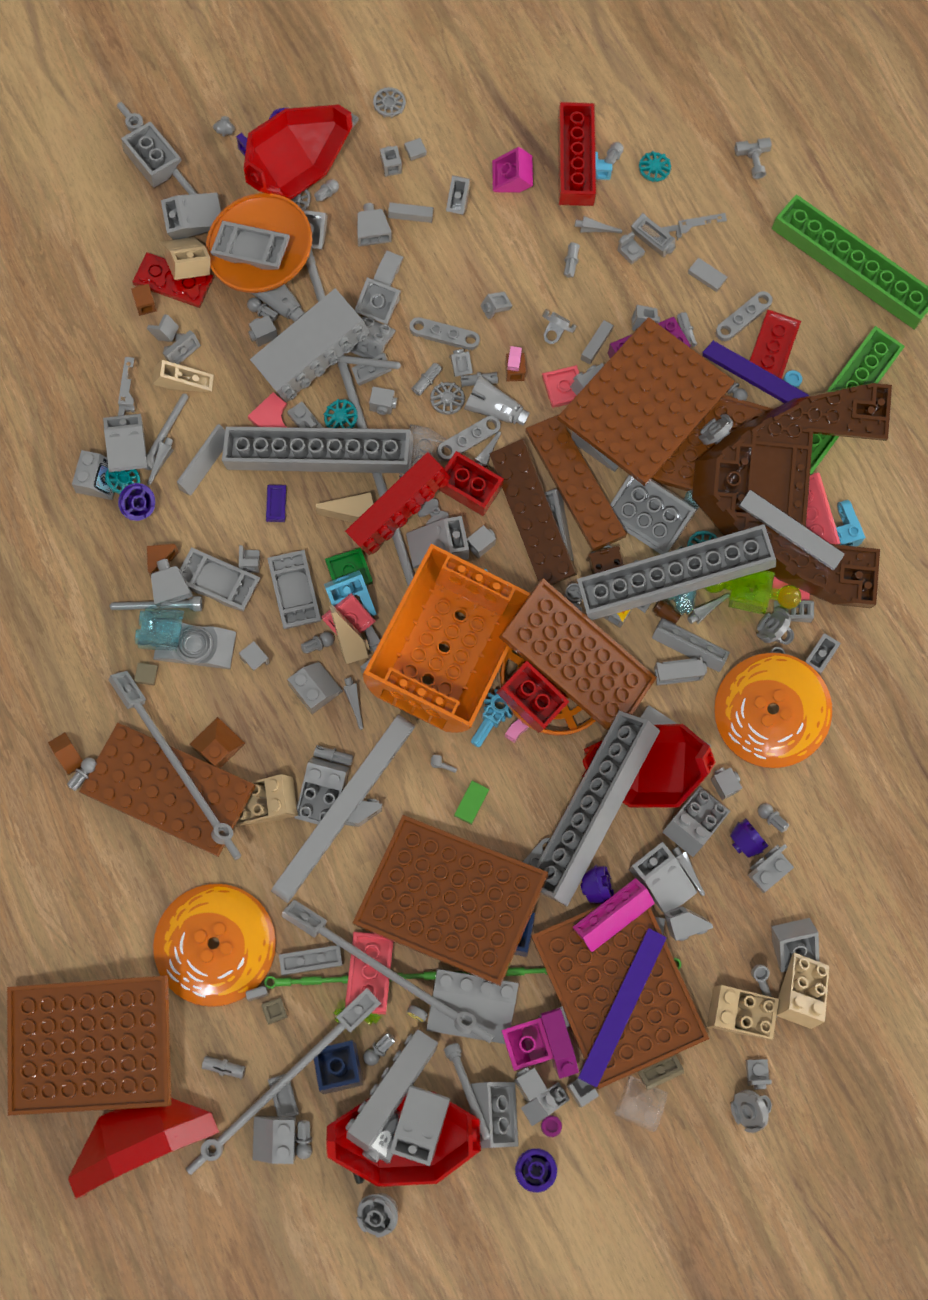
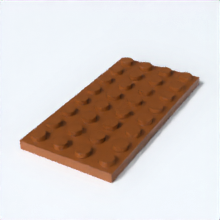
M544 578L538 582L499 636L502 641L524 660L528 661L537 671L607 731H609L619 711L631 715L634 713L657 678Z
M117 722L96 760L95 770L88 774L89 778L85 780L79 792L219 857L225 844H218L212 839L213 826L157 741ZM170 746L219 822L229 825L233 830L256 787L255 784Z

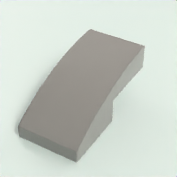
M386 251L373 280L391 286L404 257Z

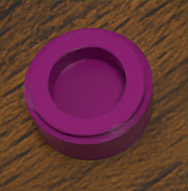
M547 1116L541 1122V1130L545 1136L555 1137L560 1134L562 1123L556 1116Z

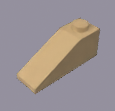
M161 360L154 367L152 385L172 390L211 393L214 375Z
M371 493L316 504L317 515L354 523L373 505Z
M330 605V612L346 664L368 658L367 650H370L367 639H363L361 633L333 605Z

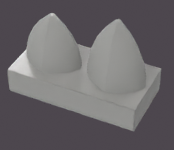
M189 330L186 334H176V342L171 346H165L163 355L167 361L180 364L201 345L195 334Z

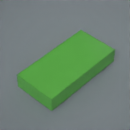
M471 781L454 817L472 825L489 789Z

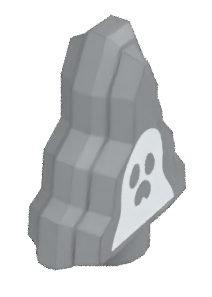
M395 1112L369 1151H363L362 1154L367 1159L376 1163L379 1159L388 1164L390 1163L394 1155L390 1153L399 1116Z

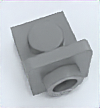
M633 232L628 235L625 234L620 238L617 249L631 265L645 254V250L634 240L635 234Z
M505 292L488 294L480 306L487 319H491L497 312L510 310L512 304Z
M459 349L454 350L453 355H449L454 377L473 373L469 352Z
M746 1060L748 1086H754V1090L767 1089L766 1085L772 1084V1080H769L768 1060Z

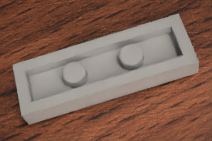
M338 945L279 954L282 976L342 966L340 946Z

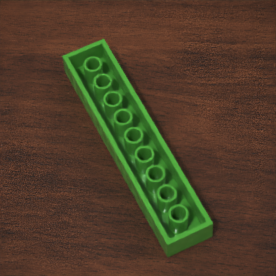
M797 194L776 217L771 228L773 231L914 330L928 314V286Z
M875 326L826 392L851 386L879 383L905 346ZM813 434L810 475L839 436Z

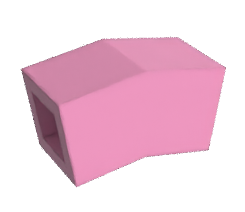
M510 346L507 370L519 371L522 348Z
M518 719L509 727L505 737L515 743L519 736L527 731L529 727Z

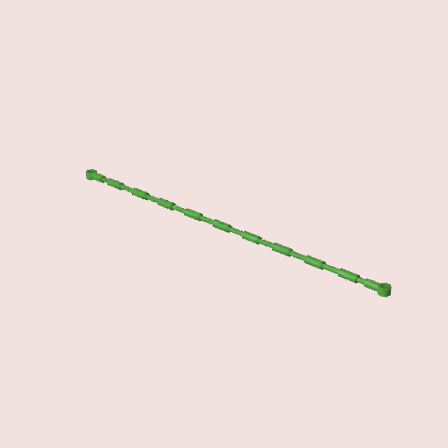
M673 958L678 963L677 968L679 970L681 968V961ZM524 967L508 968L505 976L547 973L545 968L525 969ZM436 971L418 974H397L405 979L424 978V980H434ZM349 975L322 978V976L301 977V979L268 976L264 984L268 989H274L277 986H291V984L322 985V983L342 982L344 984L348 983ZM269 979L275 981L273 986L267 985Z

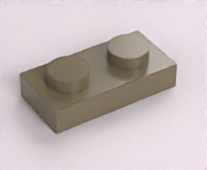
M676 1055L638 1071V1075L647 1091L684 1074V1069Z

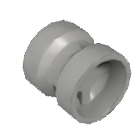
M573 583L566 588L564 597L572 604L578 606L582 602V595L579 585Z

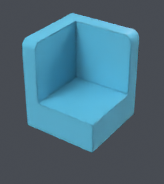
M595 152L596 179L610 180L612 164H607L605 160L598 159V152Z

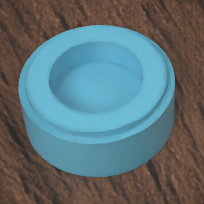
M791 370L785 374L783 380L798 388L802 383V376L799 372Z

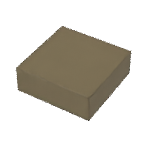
M138 663L134 682L154 686L158 666Z
M281 997L261 1005L268 1025L288 1017Z

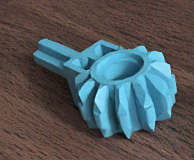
M495 689V695L488 693L489 699L484 700L486 706L482 715L483 722L471 739V743L476 747H481L493 726L497 728L501 721L505 722V716L509 719L512 718L511 709L496 693L498 689ZM502 702L505 707L497 709L495 703Z

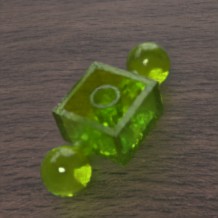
M765 570L704 588L709 593H719L723 589L730 590L731 595L728 607L764 615L768 608L769 599L777 600L779 605L785 609L796 608L801 602V592L795 586L786 585L781 589L772 588L775 573Z

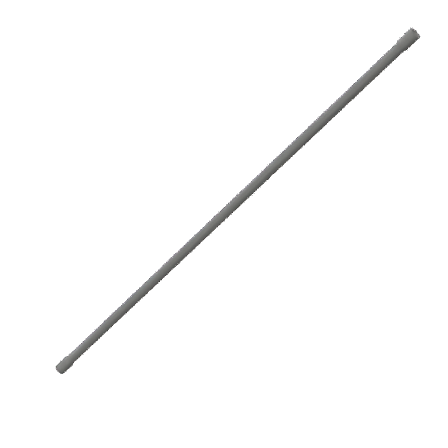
M311 249L305 265L307 266L319 302L325 297V293ZM337 362L348 399L354 404L358 412L357 427L358 429H368L347 363ZM372 473L379 497H381L387 491L382 473ZM398 528L392 538L409 587L414 573L400 529Z

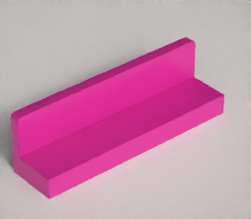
M635 878L574 925L573 929L584 940L588 949L593 952L650 908L654 901L647 888Z

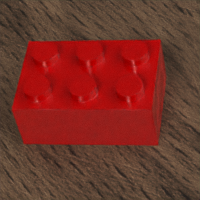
M456 451L444 468L451 478L445 487L438 490L484 516L502 489L504 478Z
M528 661L522 664L496 692L538 733L544 730L570 702Z

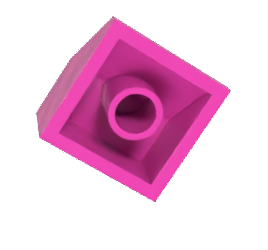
M517 147L492 160L493 191L520 193L532 187V155Z
M541 1018L501 1030L514 1071L553 1059Z

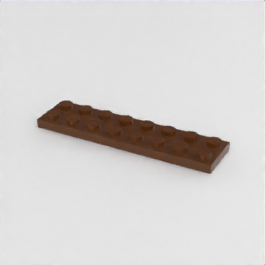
M518 440L489 453L497 475L504 478L502 488L538 582L544 578L550 585H554L577 575L525 440Z

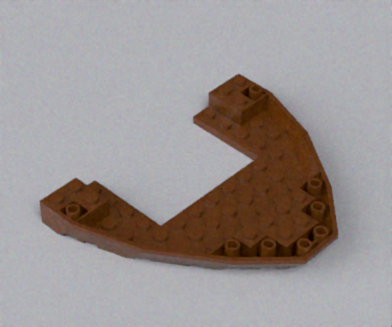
M870 383L795 398L736 428L695 461L692 499L723 536L764 524L739 507L750 490L806 527L813 434L887 441L892 385ZM765 525L776 558V567L766 570L772 576L833 605L872 608L876 605L880 549L831 544L845 554L837 567L831 570Z

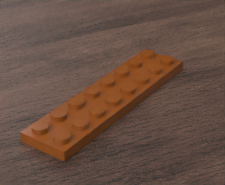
M559 415L527 427L526 434L591 550L596 551L626 538L627 534L568 430L564 424L557 420Z

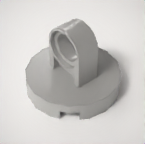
M545 309L542 314L545 319L550 321L544 332V340L549 344L556 343L564 329L574 333L577 327L575 324L570 326L568 319L555 312L550 315L548 309ZM548 331H555L557 338L552 341L549 340L546 336Z
M727 414L720 415L722 419L717 421L715 419L711 420L701 429L700 433L702 435L698 436V438L704 445L712 443L716 445L730 434L729 430L733 426V421Z
M783 608L774 609L775 613L772 615L767 613L757 626L759 634H757V637L764 643L777 641L788 645L794 639V632L789 627L791 616ZM787 631V638L782 640L781 636Z
M744 1090L735 1094L734 1101L731 1102V1111L736 1123H741L746 1128L744 1130L750 1133L764 1129L768 1123V1114L772 1109L770 1098L765 1095L759 1096L751 1090Z

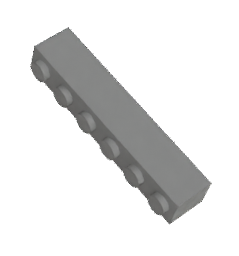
M418 1029L414 1035L410 1034L404 1043L406 1045L404 1050L397 1052L393 1059L395 1062L393 1066L385 1069L381 1076L383 1080L380 1085L375 1084L370 1092L371 1098L369 1101H364L358 1109L360 1114L356 1119L352 1118L346 1127V1130H348L346 1138L366 1152L369 1151L408 1093L410 1085L413 1086L437 1050L438 1042Z

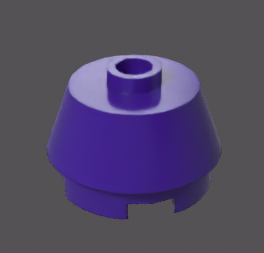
M133 483L121 491L118 506L126 518L140 521L153 513L155 509V496L148 486L141 483Z
M746 818L740 823L738 821L730 834L734 841L733 847L739 854L743 852L747 858L764 853L763 850L769 846Z
M595 865L586 871L582 878L581 890L590 903L603 904L615 894L614 889L611 887V876L607 867Z
M529 1149L521 1154L516 1162V1178L524 1189L535 1193L543 1192L549 1189L556 1180V1162L552 1155L543 1149Z

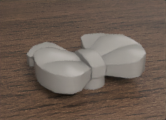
M437 499L426 501L418 512L420 518L430 514L431 518L426 525L449 518L447 512L440 511Z

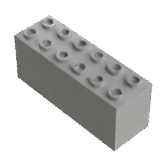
M335 288L250 360L281 398L287 402L294 399L300 390L307 388L312 380L323 375L330 365L336 364L342 355L349 353L354 345L365 340L370 331L361 317Z

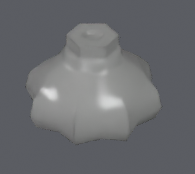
M222 116L221 120H218L213 125V129L217 133L222 134V136L232 135L235 131V127L227 116Z

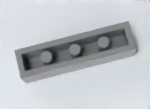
M389 203L388 218L432 223L433 207Z
M605 320L602 322L581 354L582 361L589 365L592 363L612 332L614 325Z

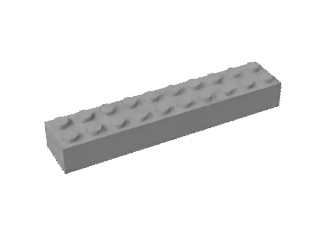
M226 427L222 462L227 470L406 473L411 468L413 436L410 429Z
M765 524L579 578L577 581L589 619L595 620L776 567V558Z
M622 711L618 712L536 865V868L544 870L549 874L540 894L568 906L660 732L648 720Z

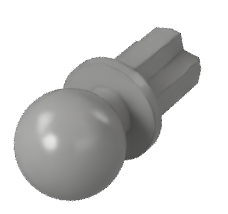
M620 142L611 144L605 158L607 164H614L623 153L624 148Z
M330 179L326 184H323L314 194L316 201H323L331 197L333 193H336L339 189L338 182Z
M258 298L248 300L247 307L251 312H258L257 315L259 317L269 315L272 322L277 319L278 313L267 307L266 303L261 304Z
M734 383L728 394L733 393L734 398L746 401L748 397L746 390L738 388L739 383Z
M323 632L319 637L314 636L312 640L301 644L302 652L308 654L315 650L320 651L323 647H329L333 644L334 637L329 632Z
M85 758L81 763V770L76 768V773L67 783L69 788L76 791L83 781L89 778L87 774L93 772L97 765L93 758Z
M763 803L758 807L759 816L763 819H768L767 823L769 825L772 824L780 832L787 830L789 824L779 816L780 813L778 811H773V807L770 804Z
M386 1033L377 1043H373L374 1049H368L364 1053V1062L370 1066L376 1065L380 1060V1055L385 1056L386 1051L395 1043L393 1036Z
M301 1120L297 1123L298 1137L295 1138V1141L299 1144L296 1147V1155L300 1159H307L312 1154V1147L309 1144L312 1141L310 1122L308 1120Z

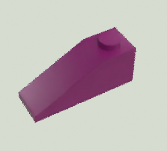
M557 1008L541 1013L542 1023L553 1054V1067L559 1079L579 1073L561 1009Z

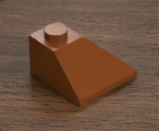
M217 717L189 745L209 764L221 768L245 743Z

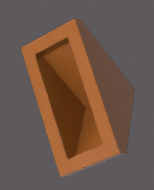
M175 544L147 546V565L150 578L152 573L159 571L158 561L168 559L170 563L179 553Z
M66 732L48 742L54 755L68 775L75 772L76 768H81L83 760Z

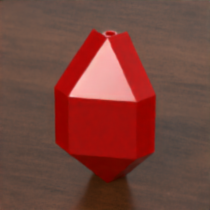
M339 104L287 108L249 132L244 161L246 183L259 192L277 194L290 200L328 174L353 127L351 112Z
M684 724L654 725L660 732L622 803L630 808H679L709 775L716 762L710 746ZM603 740L584 749L586 756L582 761L586 771L582 777L585 776Z
M407 1094L395 1111V1113L399 1115L398 1122L403 1110ZM449 1102L436 1152L430 1166L395 1154L389 1164L381 1159L377 1163L367 1159L362 1154L364 1150L346 1138L348 1131L346 1127L352 1118L356 1119L360 1114L358 1109L361 1104L327 1125L326 1128L327 1158L377 1187L438 1184L481 1151L480 1119L452 1102Z
M171 1098V1106L115 1109L100 1116L68 1177L75 1199L87 1195L88 1192L116 1177L202 1139L213 1137V1135L219 1133L212 1112Z

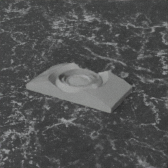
M222 221L210 253L232 263H246L260 269H279L290 236L288 234Z
M192 547L180 568L191 591L212 598L224 606L243 612L260 580V577Z
M305 550L267 558L283 629L320 622V613Z
M160 622L153 659L231 669L236 632L213 626L201 627L181 622Z

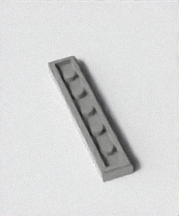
M751 490L739 505L747 513L831 570L837 567L845 555Z

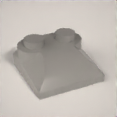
M367 277L355 307V312L388 325L395 306L400 300L401 291Z

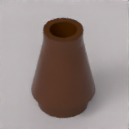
M666 600L658 601L652 609L655 616L670 621L673 624H676L681 617Z

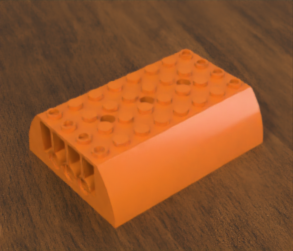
M431 544L363 673V680L367 688L375 697L445 732L459 733L469 730L510 648L499 636L530 593ZM455 613H463L465 619L458 620L455 617ZM446 644L449 647V651L442 652L439 649V645ZM429 676L432 678L433 683L427 685L423 682L422 678Z

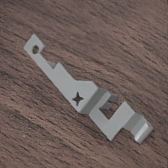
M722 213L680 220L678 225L661 228L669 235L670 231H676L678 241V238H681L683 233H687L694 226L705 225V221L707 224L709 221L710 224L712 219H717V223L727 221L726 214ZM653 237L660 244L665 241L662 237Z
M125 357L118 400V416H124L125 409L127 412L135 413L134 399L129 393L131 379H128V367H133L134 358Z

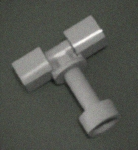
M770 138L758 139L757 143L751 144L748 141L735 142L736 156L748 155L749 158H752L754 165L751 169L752 177L754 179H761L766 175L765 166L760 164L759 156L762 152H770L772 147Z

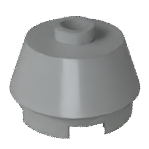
M384 1193L372 1194L365 1197L358 1206L357 1222L364 1233L369 1232L376 1235V1237H383L395 1229L398 1221V1209L395 1200L391 1196Z

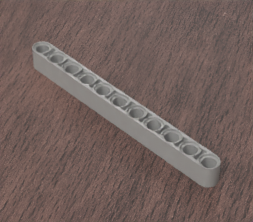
M401 715L394 719L271 890L272 893L286 903L293 898L347 823L352 811L357 809L415 728L414 724Z

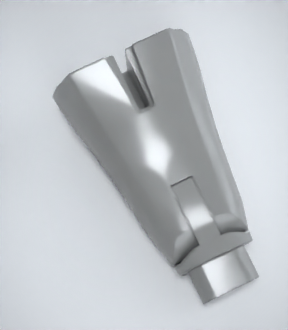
M285 284L267 292L251 293L268 304L280 315L287 319H292L294 322L305 314L301 309V305Z
M481 376L478 377L464 407V410L494 416L498 420L513 424L518 423L524 426L529 412L523 410V406Z

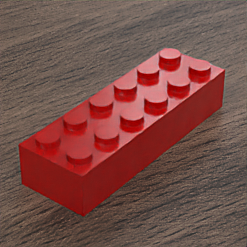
M560 102L558 111L559 205L594 206L596 197L595 103Z
M427 452L345 532L369 556L376 553L385 540L391 539L394 532L398 528L403 527L412 514L418 513L421 506L435 496V492L448 484L451 477L431 454Z

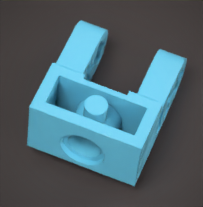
M849 500L838 502L837 509L843 522V526L836 527L841 543L839 545L860 546L866 537L853 506Z
M359 570L324 584L333 606L352 593L360 597L362 605L372 616L377 615Z

